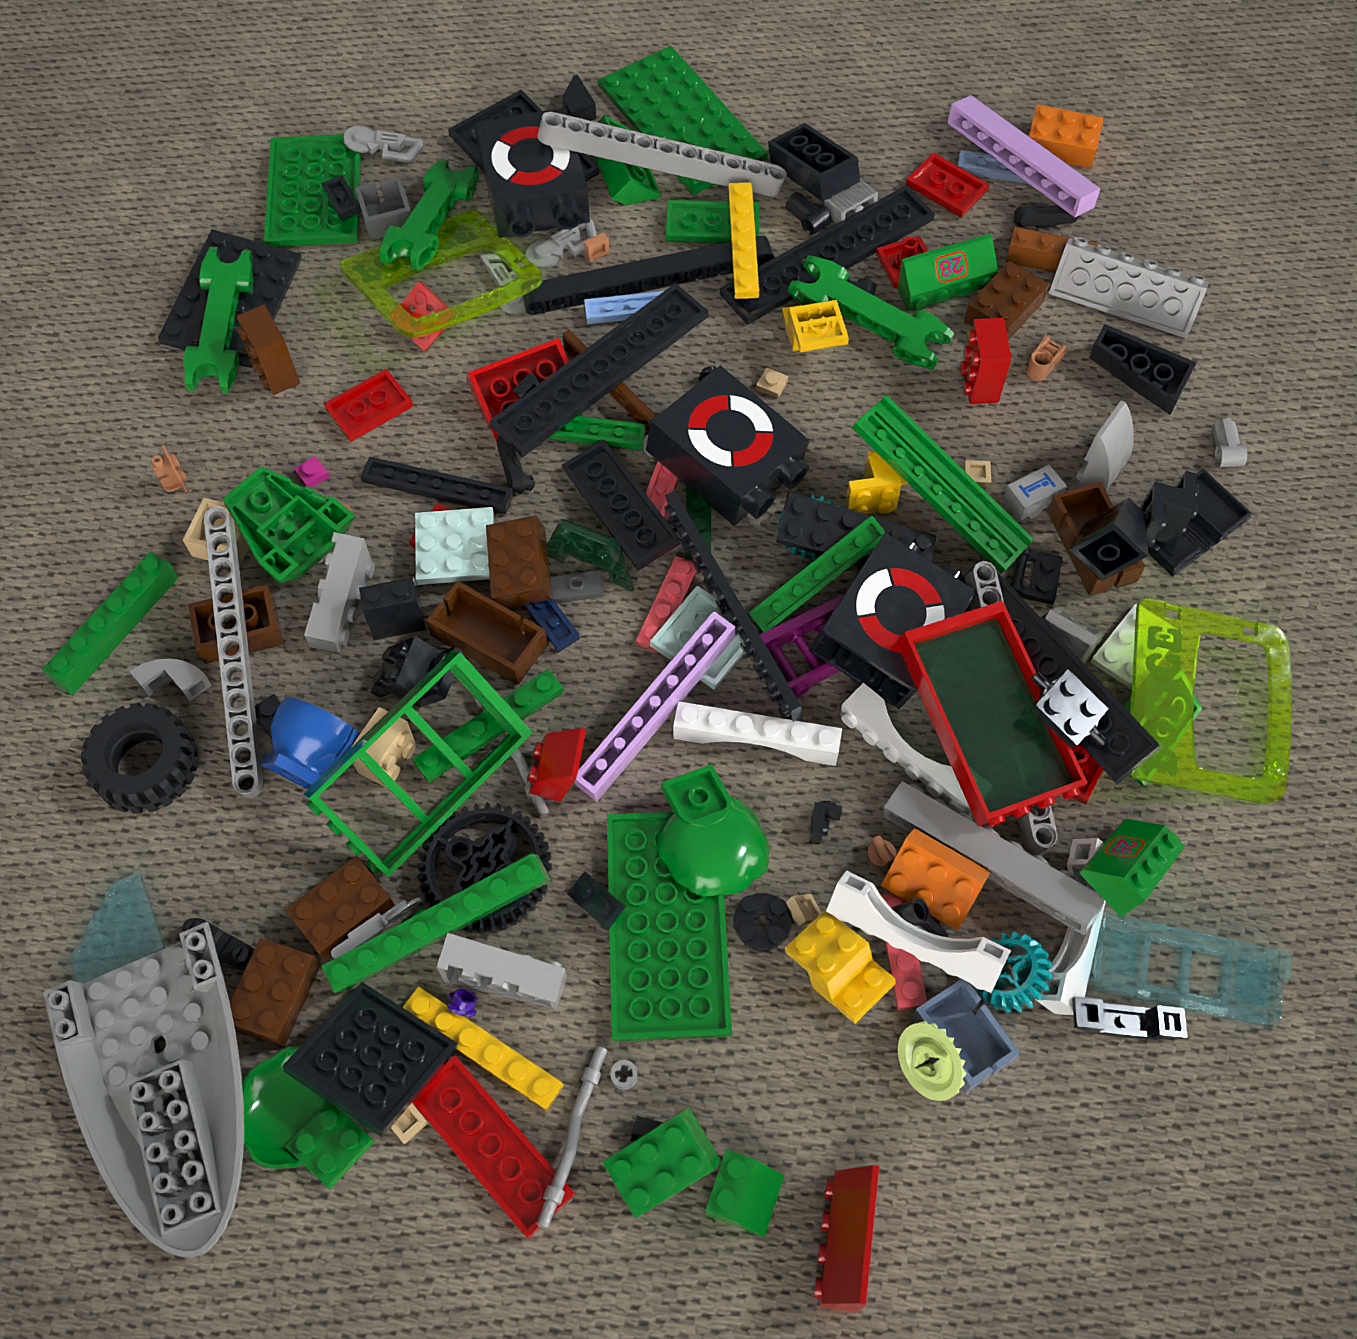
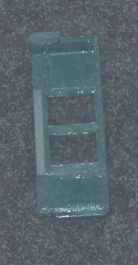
M1106 913L1101 920L1097 939L1092 988L1271 1028L1281 1021L1283 982H1288L1291 979L1292 955L1287 950L1282 951L1125 916L1120 918L1119 915ZM1151 941L1182 948L1178 991L1147 984ZM1192 950L1223 957L1220 1000L1188 993Z

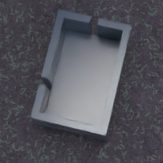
M961 979L916 1008L912 1019L915 1023L926 1021L928 1024L936 1023L938 1029H946L947 1037L954 1038L953 1045L955 1048L961 1049L959 1056L965 1060L962 1068L967 1074L963 1077L965 1084L961 1089L966 1094L986 1081L990 1075L993 1076L1014 1062L1020 1052L986 1005L980 1007L976 1015L972 1012L979 1004L981 998L969 982Z

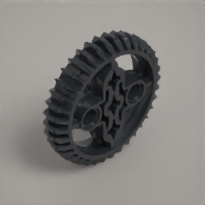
M488 802L485 803L484 809H480L479 805L475 803L474 810L469 811L466 806L463 807V814L459 815L457 811H454L452 813L454 818L452 820L447 818L444 821L445 825L443 827L440 825L436 829L437 834L431 833L428 837L431 843L423 842L422 847L426 852L419 853V859L422 862L418 863L417 869L422 873L417 875V879L422 883L419 886L421 892L426 893L423 898L426 903H430L429 907L431 908L446 900L438 888L435 876L436 861L441 849L444 850V859L447 865L460 873L452 887L453 896L513 864L509 860L517 848L515 830L527 840L533 854L539 855L547 872L552 870V864L548 862L552 857L551 853L547 852L549 849L548 842L543 841L545 839L544 833L538 832V825L536 823L531 824L529 816L522 818V812L519 810L512 814V807L509 805L502 811L501 804L499 803L495 805L494 809H491ZM483 822L505 824L491 828L480 844L462 836L454 837L448 841L455 833L473 824ZM457 851H468L462 858L454 857ZM545 884L522 896L508 907L495 911L468 925V932L472 933L475 926H478L479 932L483 934L485 926H489L491 932L495 933L496 924H501L502 929L506 930V921L510 919L514 925H517L516 916L520 914L522 918L526 919L528 917L526 908L535 911L536 906L533 900L542 902L543 897L540 892H547V885Z

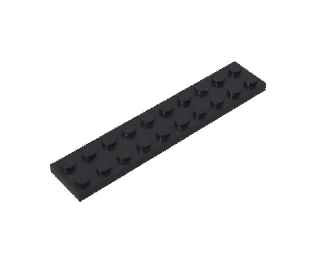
M905 185L757 267L759 298L735 299L734 281L721 287L720 295L748 325L794 299L788 293L792 280L808 284L817 281L804 268L808 255L833 261L848 269L875 254L878 247L892 244L934 220L935 213Z
M677 283L673 284L489 421L490 427L521 457H524L709 317L708 310Z
M676 492L668 493L665 495L668 505L664 508L669 517L668 522L675 532L678 531L681 537V545L686 553L690 552L693 558L691 559L697 573H702L704 577L703 582L710 594L714 593L717 599L715 603L722 615L726 614L728 622L735 626V636H739L742 642L740 646L747 658L751 656L754 663L752 666L758 678H764L767 685L765 689L770 699L777 701L780 707L778 711L781 718L792 720L793 722H803L802 708L702 536Z
M972 568L963 575L964 578H966ZM997 572L1004 605L1035 671H1040L1049 682H1052L1062 672L1069 669L1108 708L1099 719L1096 727L1108 738V741L1099 748L1089 736H1086L1081 740L1080 745L1087 750L1116 784H1119L1162 749L1160 744ZM977 575L979 579L985 581L982 576ZM982 599L986 605H990L987 600ZM970 604L967 606L964 613L971 611Z

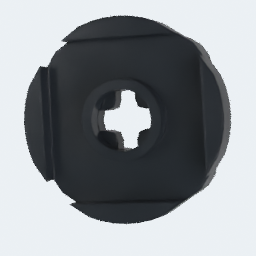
M756 893L747 895L742 899L735 910L733 925L736 935L744 945L752 950L764 952L777 948L787 939L791 930L792 919L787 904L783 899L768 893ZM760 915H765L766 919L771 921V924L765 925V929L759 928V924L754 923V920L759 919Z

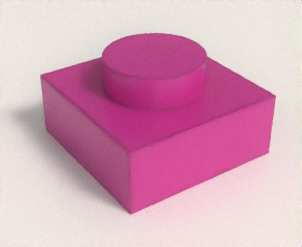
M315 456L294 468L296 475L305 486L310 488L330 477L328 471Z

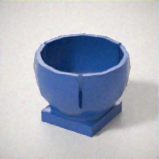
M285 697L276 709L271 723L273 752L265 754L260 765L308 790L351 748L360 733L343 720L315 705L297 698Z

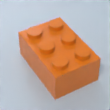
M1037 104L1029 137L1064 163L1091 169L1104 117Z
M914 828L902 844L881 886L906 901L916 897L921 898L927 904L931 916L958 931L991 872Z

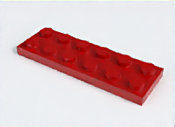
M454 1055L441 1067L439 1072L412 1103L529 1240L541 1228L536 1223L545 1202L543 1196L547 1186H551L556 1171ZM566 1182L563 1187L565 1194L561 1205L556 1206L553 1216L575 1196L574 1191Z

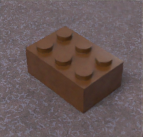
M1009 261L968 304L964 322L973 326L974 319L1004 318L1009 340L1044 303L1049 284Z
M265 305L238 315L237 319L240 326L237 327V331L242 341H246L243 343V346L248 356L252 357L249 361L254 371L262 374L258 377L264 389L270 388L272 394L276 395L299 385L300 381L285 340Z
M534 515L486 525L491 598L506 608L551 600L546 530L539 518Z
M268 584L242 590L249 653L284 644L276 602ZM234 594L225 595L222 603H229L233 599ZM210 598L188 604L198 654L205 664L219 661L213 599ZM229 620L225 624V629H232L236 625V620ZM234 645L229 648L228 656L238 653L239 646Z
M355 856L285 911L326 963L332 958L331 951L349 938L347 934L376 914L383 915L395 905L391 897L370 871Z
M260 938L230 1002L235 1031L285 1048L321 966L315 956Z

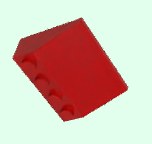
M559 338L467 373L466 380L496 442L497 437L500 435L490 427L489 421L518 400L513 389L530 373L541 383L569 362Z
M877 1165L835 1170L832 1179L827 1178L825 1198L830 1199L829 1211H823L821 1231H827L825 1244L819 1245L817 1264L823 1265L822 1278L816 1277L814 1298H819V1307L858 1313L867 1303L879 1166Z

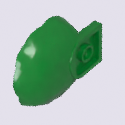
M712 764L662 782L660 788L674 814L660 829L657 837V852L661 860L668 865L670 873L679 884L702 897L715 896L717 894L730 895L742 892L755 879L760 878L767 871L770 845L760 827V822L755 812L742 801L728 794Z
M289 1046L278 1052L274 1057L263 1060L253 1067L243 1081L244 1148L247 1149L255 1163L270 1169L292 1168L303 1165L330 1190L375 1142L346 1113L283 1072V1064L300 1048V1046Z

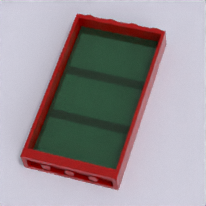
M1003 601L906 631L898 639L897 645L978 827L988 823L991 828L1005 822V817L1013 814L1015 818H1019L1030 813L1031 807L1038 805L1039 809H1044L1055 804L1056 798L1063 796L1064 800H1068L1080 794L1079 789L1088 783L1073 750L1031 709L1038 701L1042 690L1030 680L1036 671Z

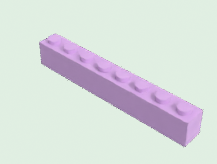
M972 95L952 103L948 118L950 126L988 154L993 155L996 160L1069 214L1077 217L1095 207L1100 188Z
M715 611L712 612L578 770L577 778L574 781L578 788L596 802L602 797L676 709L678 701L682 702L735 639V626Z

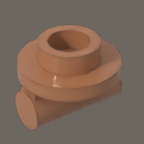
M881 835L871 840L867 856L874 866L886 868L892 865L895 860L896 850L889 841L883 840Z

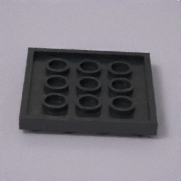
M361 982L283 1064V1072L382 1138L439 1072L441 1067L457 1051L458 1043L364 982Z

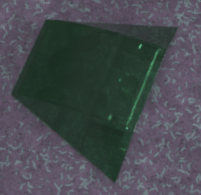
M560 519L547 543L548 557L564 563L569 555L608 571L610 583L633 592L635 587L618 541L570 520Z

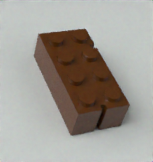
M1101 481L1053 495L1047 510L1055 529H1060L1058 535L1089 596L1109 591L1113 585L1115 588L1136 583L1145 568L1143 561L1140 560L1102 581L1070 551V545L1083 525L1113 507Z
M457 581L443 598L445 605L439 603L426 620L430 635L450 647L459 648L464 651V655L519 685L548 645L546 630L527 619L522 622L520 615Z

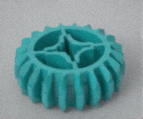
M1013 932L1011 937H1009L1007 934L1002 933L1001 940L999 941L991 937V941L1011 950L1009 956L1013 954H1024V956H1008L991 993L975 988L976 992L982 996V1000L986 1004H991L998 1011L1002 1008L1005 1012L1010 1013L1014 1007L1017 1012L1022 1013L1024 1004L1029 1008H1033L1032 1000L1034 998L1042 1000L1041 990L1049 991V986L1045 981L1053 979L1049 971L1053 968L1052 963L1048 959L1049 954L1045 949H1042V945L1037 940L1032 941L1031 937L1026 934L1021 937L1018 933ZM1009 965L1012 967V971H1013L1012 974H1013V976L1015 977V980L1012 978V975H1011V973H1010L1011 970H1010V968H1009ZM1008 987H1014V988H1015L1014 990H1010V991H1000V990H999L1000 988H1002L1003 990L1006 989V988H1008Z

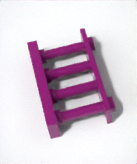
M844 594L760 635L770 654L773 655L790 681L788 684L796 697L804 695L811 686L840 672L829 663L822 665L817 656L808 650L810 646L804 636L812 630L820 632ZM790 641L797 645L812 668V671L800 677L781 649L782 645Z

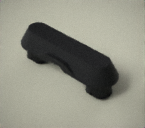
M1059 205L1018 207L1014 213V222L1020 227H1055L1060 224L1075 223L1079 216H1072Z
M498 436L497 448L509 488H513V491L518 494H522L525 490L532 491L535 486L534 478L532 475H524L521 462L516 457V451L501 436Z
M190 918L184 922L182 932L207 921L201 918ZM209 923L218 960L235 969L245 970L255 949Z

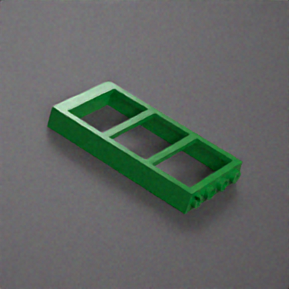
M452 650L304 793L309 799L306 805L317 816L323 813L329 819L326 823L327 827L337 836L342 833L349 840L346 846L357 856L362 853L368 859L365 865L376 875L381 872L386 877H389L533 732L461 652ZM448 670L454 674L508 733L473 770L457 756L412 708V705ZM403 714L417 726L465 777L428 815L366 752ZM358 758L420 821L382 860L319 797Z

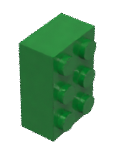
M688 1106L612 1153L602 1163L634 1218H637L714 1171L722 1161Z

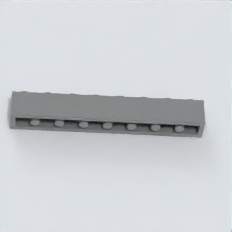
M901 781L884 806V818L909 833L915 828L991 872L988 877L990 881L1084 936L1103 908L1104 899L1091 885L1084 886L1077 882L1069 872L1065 870L1058 871L1051 867L1041 856H1032L1023 851V848L1018 843L1002 839L992 828L988 826L978 827L969 815L963 812L957 813L950 809L943 800L927 796L917 785H908Z

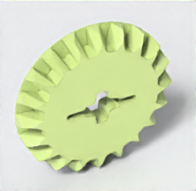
M926 1021L910 1025L901 1034L898 1043L900 1066L912 1087L921 1095L931 1100L945 1101L960 1092L959 1089L965 1084L963 1077L967 1073L962 1068L965 1060L959 1056L961 1049L955 1048L953 1045L954 1038L946 1036V1029H938L936 1023L928 1024ZM930 1057L939 1058V1060L936 1061L937 1063L930 1062L928 1064H924V1062L929 1060Z

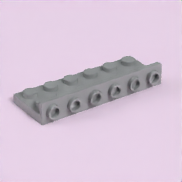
M1069 238L1049 294L1184 338L1188 337L1208 288L1209 282L1205 281L1204 277L1196 274H1191V276L1182 274V271L1175 267H1167L1166 269L1157 266V262L1149 259L1141 261L1135 259L1134 255L1127 252H1120V254L1112 252L1111 248L1105 245L1093 246L1087 244L1088 241L1083 238Z

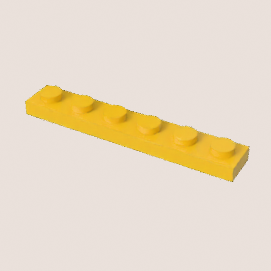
M752 182L729 183L735 299L759 298Z
M419 986L403 1006L404 1009L457 1042L458 1047L456 1049L461 1054L544 1110L548 1111L564 1087V1083L464 1016L456 1015L450 1011L446 1004Z

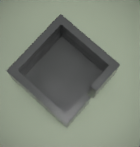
M400 177L380 181L384 202H380L375 183L355 187L370 241L383 238L391 225L402 227L411 214Z

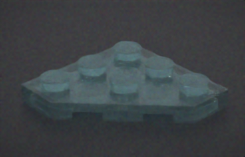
M139 872L110 884L106 891V899L100 910H96L85 930L87 934L79 949L76 948L70 958L77 982L85 983L166 948L143 878Z

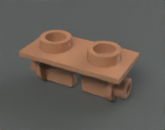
M162 446L165 453L152 458L150 463L152 469H154L165 491L172 492L183 487L184 491L187 492L184 483L188 479L175 454L169 455L165 446Z

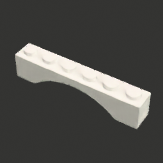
M863 683L842 704L840 712L842 721L848 727H855L859 730L865 741L870 745L876 744L880 747L888 760L902 765L910 778L913 780L919 779L924 783L932 796L936 798L941 797L948 803V807L955 812H963L971 816L972 812L952 767L924 757L907 744L894 728L887 713L884 699ZM970 769L982 798L985 800L993 786Z
M679 701L673 725L674 739L702 744L710 742L756 744L790 753L805 761L836 766L842 728L800 721L793 722L788 719Z
M1098 838L1073 839L1067 862L1068 872L1074 876L1077 882L1084 886L1090 884L1079 872L1103 844ZM1105 900L1103 908L1085 936L1068 926L1062 946L1052 961L1053 968L1049 971L1053 979L1045 981L1049 986V991L1041 990L1042 1000L1036 999V1001L1055 1014L1073 1015L1072 998L1075 996L1085 997Z
M846 871L838 881L826 912L834 915L838 920L848 922L860 928L864 933L875 935L887 941L891 946L903 949L915 955L919 960L929 962L943 969L947 974L957 976L971 983L975 988L986 990L990 993L1011 951L984 937L953 939L921 930L905 921L893 911L880 896L873 883L849 871Z

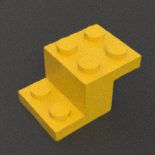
M837 300L782 308V318L792 351L800 350V352L848 344L849 337Z
M876 451L868 452L863 479L849 481L845 508L866 515L877 512L888 514L897 509L901 486L908 483Z
M825 909L785 947L787 955L808 972L812 987L856 1024L896 984L895 977L873 960L869 943L845 923L838 920L834 915L826 912L827 909Z

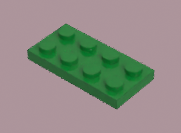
M668 200L666 242H731L729 201ZM753 202L755 236H759V202Z

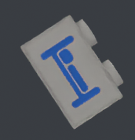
M1050 464L1007 485L1003 499L1021 521L1027 517L1034 518L1039 515L1044 508L1050 505L1053 495L1065 492L1067 486Z

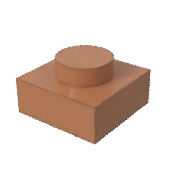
M604 232L584 241L585 257L589 262L610 253L609 238Z

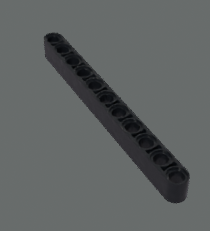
M763 235L755 236L757 267L775 258L768 238ZM732 242L528 283L521 289L524 306L528 314L537 315L584 305L585 299L631 295L670 287L675 283L679 285L696 281V279L703 280L717 277L718 274L720 276L733 273Z

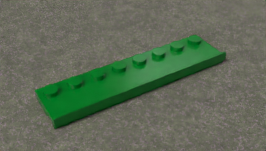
M887 395L852 426V429L968 543L991 563L1000 574L1034 540Z

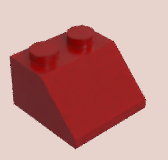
M577 728L546 733L541 743L536 742L532 753V758L536 759L535 765L530 767L527 781L531 782L530 794L557 802L562 801L577 778L586 729Z

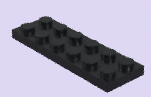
M604 439L561 465L566 475L637 571L682 544L679 536Z
M789 492L786 497L776 543L822 555L870 517V515ZM874 517L887 534L893 538L900 536L913 541L919 547L920 555L932 561L937 535ZM872 550L866 553L853 565L862 567L863 563L865 562V560L867 559Z

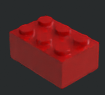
M1004 318L974 319L972 330H968L967 333L968 346H964V361L960 362V375L965 376L963 393L964 396H968L969 404L999 403L1012 359Z

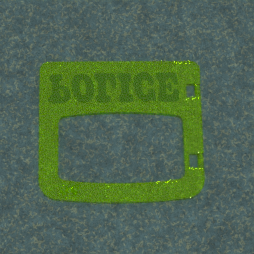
M467 211L444 221L436 233L438 236L437 252L433 259L421 270L411 269L410 257L406 256L398 257L391 263L381 262L379 253L381 245L346 258L339 264L340 270L346 278L400 334L407 337H422L462 323L535 290L542 283V272L540 269L526 259L525 255L506 237L499 238L497 229L492 227L477 211ZM485 227L487 230L482 232L479 228ZM483 249L492 250L519 276L490 292L435 313L433 311L431 315H423L421 318L411 317L386 291L392 285L415 274ZM522 262L525 266L519 267L517 264Z
M1154 599L1140 601L1136 607L1131 715L1160 744L1162 749L1130 775L1134 779L1260 804H1269L1280 800L1285 794L1287 787L1292 726L1291 661L1289 642L1285 634L1278 627L1267 623L1247 621L1239 617L1182 605L1177 606ZM1166 610L1177 612V620L1166 618ZM1243 627L1254 629V636L1243 634ZM1202 633L1260 645L1265 649L1268 674V727L1265 763L1261 779L1203 769L1196 763L1194 747V689L1197 654Z

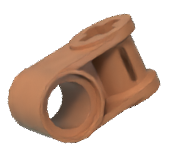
M1046 335L1031 355L1026 370L1028 377L1034 381H1042L1047 378L1055 366H1058L1064 358L1068 346H1061L1050 340V336Z

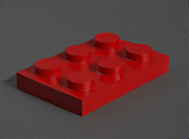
M934 152L906 180V186L961 218L988 192L989 184Z
M386 368L324 403V407L347 439L352 442L412 408L413 402Z

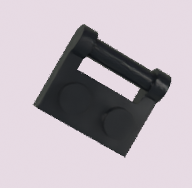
M1026 547L1017 557L1013 580L1010 586L1023 599L1053 605L1056 598L1063 557L1032 551L1029 547ZM1027 561L1034 562L1029 588L1023 586Z

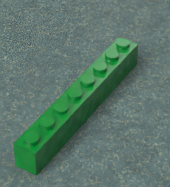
M532 853L328 962L322 968L333 992H345L446 938L447 933L454 934L549 883L551 879L539 855Z

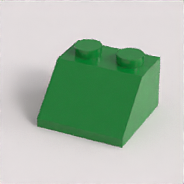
M726 1149L705 1210V1216L765 1238L784 1175L756 1159Z

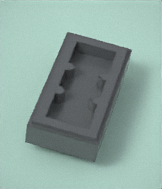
M601 570L550 577L552 599L556 603L605 596Z

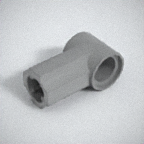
M1231 418L1215 422L1212 426V431L1216 444L1214 458L1218 460L1216 466H1245L1247 462V448L1245 444H1240L1236 423Z

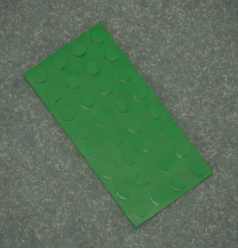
M668 46L598 79V86L639 133L758 161L768 159V152L672 46ZM675 175L693 196L716 185L706 181Z
M674 812L607 814L608 891L626 906L609 928L612 1042L732 1037L724 895L717 894L715 896L702 897L693 893L674 879L668 865L659 857L657 837L662 826Z

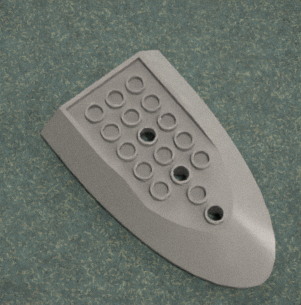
M208 922L179 933L181 942L85 983L69 980L43 992L65 1085L84 1139L100 1174L114 1199L134 1226L150 1242L167 1253L180 1257H198L205 1254L217 1243L225 1231L235 1206L241 1178L244 1149V1105L237 1039L230 1002ZM160 1037H164L166 1041L165 1049L158 1054L155 1051V1043ZM189 1155L190 1161L184 1164L185 1158Z

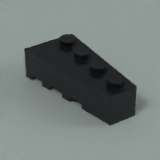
M1106 324L1101 329L1089 357L1169 415H1171L1197 363Z

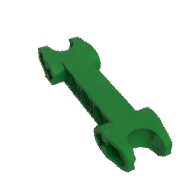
M440 159L431 166L423 181L425 194L402 227L391 225L385 232L379 252L381 262L391 263L398 257L406 256L410 257L411 269L418 271L426 266L437 252L438 236L436 233L457 201L469 202L473 197L479 178L478 167L469 165L462 171H451L449 160Z
M210 247L202 261L200 287L201 289H209L199 347L186 346L184 353L185 387L187 391H194L202 378L214 376L219 378L221 393L229 394L237 377L239 352L238 350H231L229 347L239 292H252L254 279L251 250H243L239 259L233 263H224L219 260L218 247Z
M808 255L804 268L817 281L808 284L792 280L788 293L802 305L837 300L842 316L894 343L892 352L897 358L908 364L930 370L935 369L939 359L936 354L926 347L925 343L933 341L949 345L954 336L949 327L936 316L924 310L918 309L912 316L847 282L849 273L842 266L830 260Z

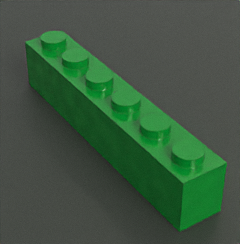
M150 551L42 668V671L52 683L73 696L176 582L178 576L171 564Z

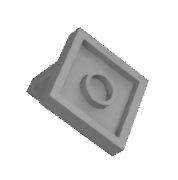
M1060 607L1051 609L1045 618L1047 620L1046 624L1084 664L1105 635V633Z

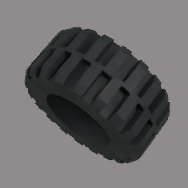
M132 703L130 708L125 709L124 706L115 709L116 712L109 716L107 713L101 718L102 722L99 725L95 724L90 730L92 735L90 738L86 737L83 744L86 751L81 753V762L84 764L82 771L92 788L110 806H115L117 810L127 812L129 809L133 814H142L143 809H147L149 813L157 811L158 806L164 804L165 807L172 804L173 801L171 799L174 796L178 795L181 797L185 792L183 788L185 784L190 785L194 779L191 771L197 770L198 761L195 757L198 756V750L194 744L193 737L178 716L172 714L165 707L158 708L153 703H145L144 707L140 703ZM144 741H159L163 743L161 755L151 768L143 773L132 776L118 774L119 763L123 755L131 747Z

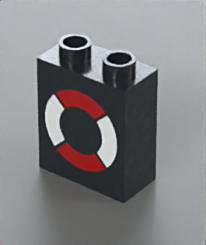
M566 108L475 122L480 160L499 238L508 236L522 238L537 231L555 228L569 230L577 227L579 224L590 223L588 188L578 152L543 144L537 137L542 115L546 112H554L568 116Z
M720 365L651 420L646 451L698 496L702 497L707 504L729 523L735 526L748 514L755 519L765 514L776 498L773 492L782 484L791 490L801 482L809 470V465L803 459L810 440Z
M885 532L808 650L859 684H866L885 701L900 709L917 692V687L897 645L898 639L906 631L964 613L976 591L965 584L964 576L956 569L949 566L938 567L921 556L919 547L913 541L900 536L893 538ZM946 642L917 651L927 673Z

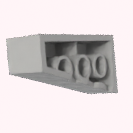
M334 532L331 541L335 543V549L333 554H327L325 561L327 565L326 580L320 579L318 585L319 603H313L304 636L309 647L340 653L342 645L345 646L348 643L351 622L354 623L358 616L357 606L361 600L359 588L365 587L368 578L373 577L375 564L372 562L364 538Z
M447 933L437 964V969L445 983L557 1010L567 978L565 968H562V965L558 962L550 960L545 962L539 961L525 954H516Z

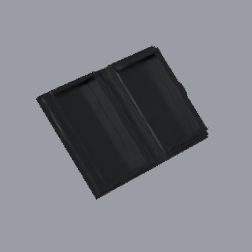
M1204 469L1196 473V485L1199 486L1195 503L1198 504V511L1195 518L1190 519L1187 523L1184 535H1180L1174 545L1155 540L1154 545L1148 547V554L1172 577L1251 518V512Z

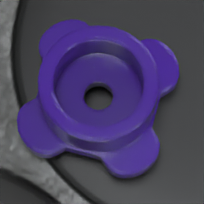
M457 989L455 992L449 993L448 999L450 1003L448 1009L459 1016L467 1015L474 1017L477 1011L474 1009V1006L476 1005L477 997L474 993L466 989Z

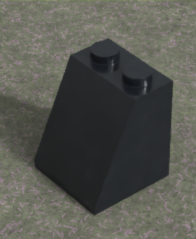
M1130 498L1125 499L1086 522L1070 545V551L1102 581L1148 556L1145 512Z
M413 577L359 588L362 611L374 640L426 630L419 586Z

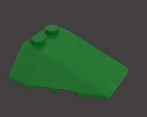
M259 467L222 498L260 567L279 583L300 579L335 548V543L331 541L334 532L345 534L355 519V515L337 499L331 496H322L314 492V489L306 486L304 488L291 482V479L264 467Z

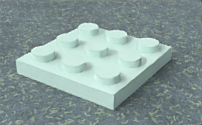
M493 507L415 513L417 585L490 579L486 525L494 524Z
M696 586L651 639L650 646L672 661L713 611L725 620H729L726 614L722 615L715 603L717 599L699 586ZM753 623L754 627L756 628L757 632H758L759 635H760L761 631H760L759 628ZM738 635L735 636V639L700 679V681L713 690L718 687L744 655L740 646L742 642Z

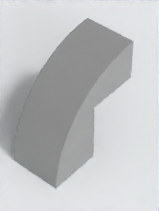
M157 659L143 663L129 671L148 696L172 680L190 702L212 686L200 669L178 659Z

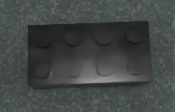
M806 123L768 141L771 164L781 166L786 171V176L821 201L828 200L832 196L860 182L858 157Z

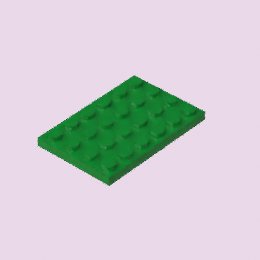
M344 134L271 138L264 244L275 247L358 243L359 214L340 221L321 184L343 175L358 201L355 187H359L361 184L362 153L355 152L346 146L343 138Z

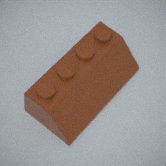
M1014 226L1005 263L1011 261L1019 266L1056 273L1066 243L1071 237ZM1088 241L1087 243L1093 246H1097L1099 244L1107 246L1106 244Z

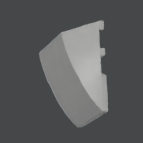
M1122 400L1119 402L1096 434L1084 459L1086 462L1075 477L1077 481L1070 490L1101 481L1107 491L1129 460L1133 449L1134 436L1133 422L1126 402Z

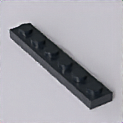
M370 456L361 475L363 483L474 508L493 507V512L505 515L514 495L513 488Z

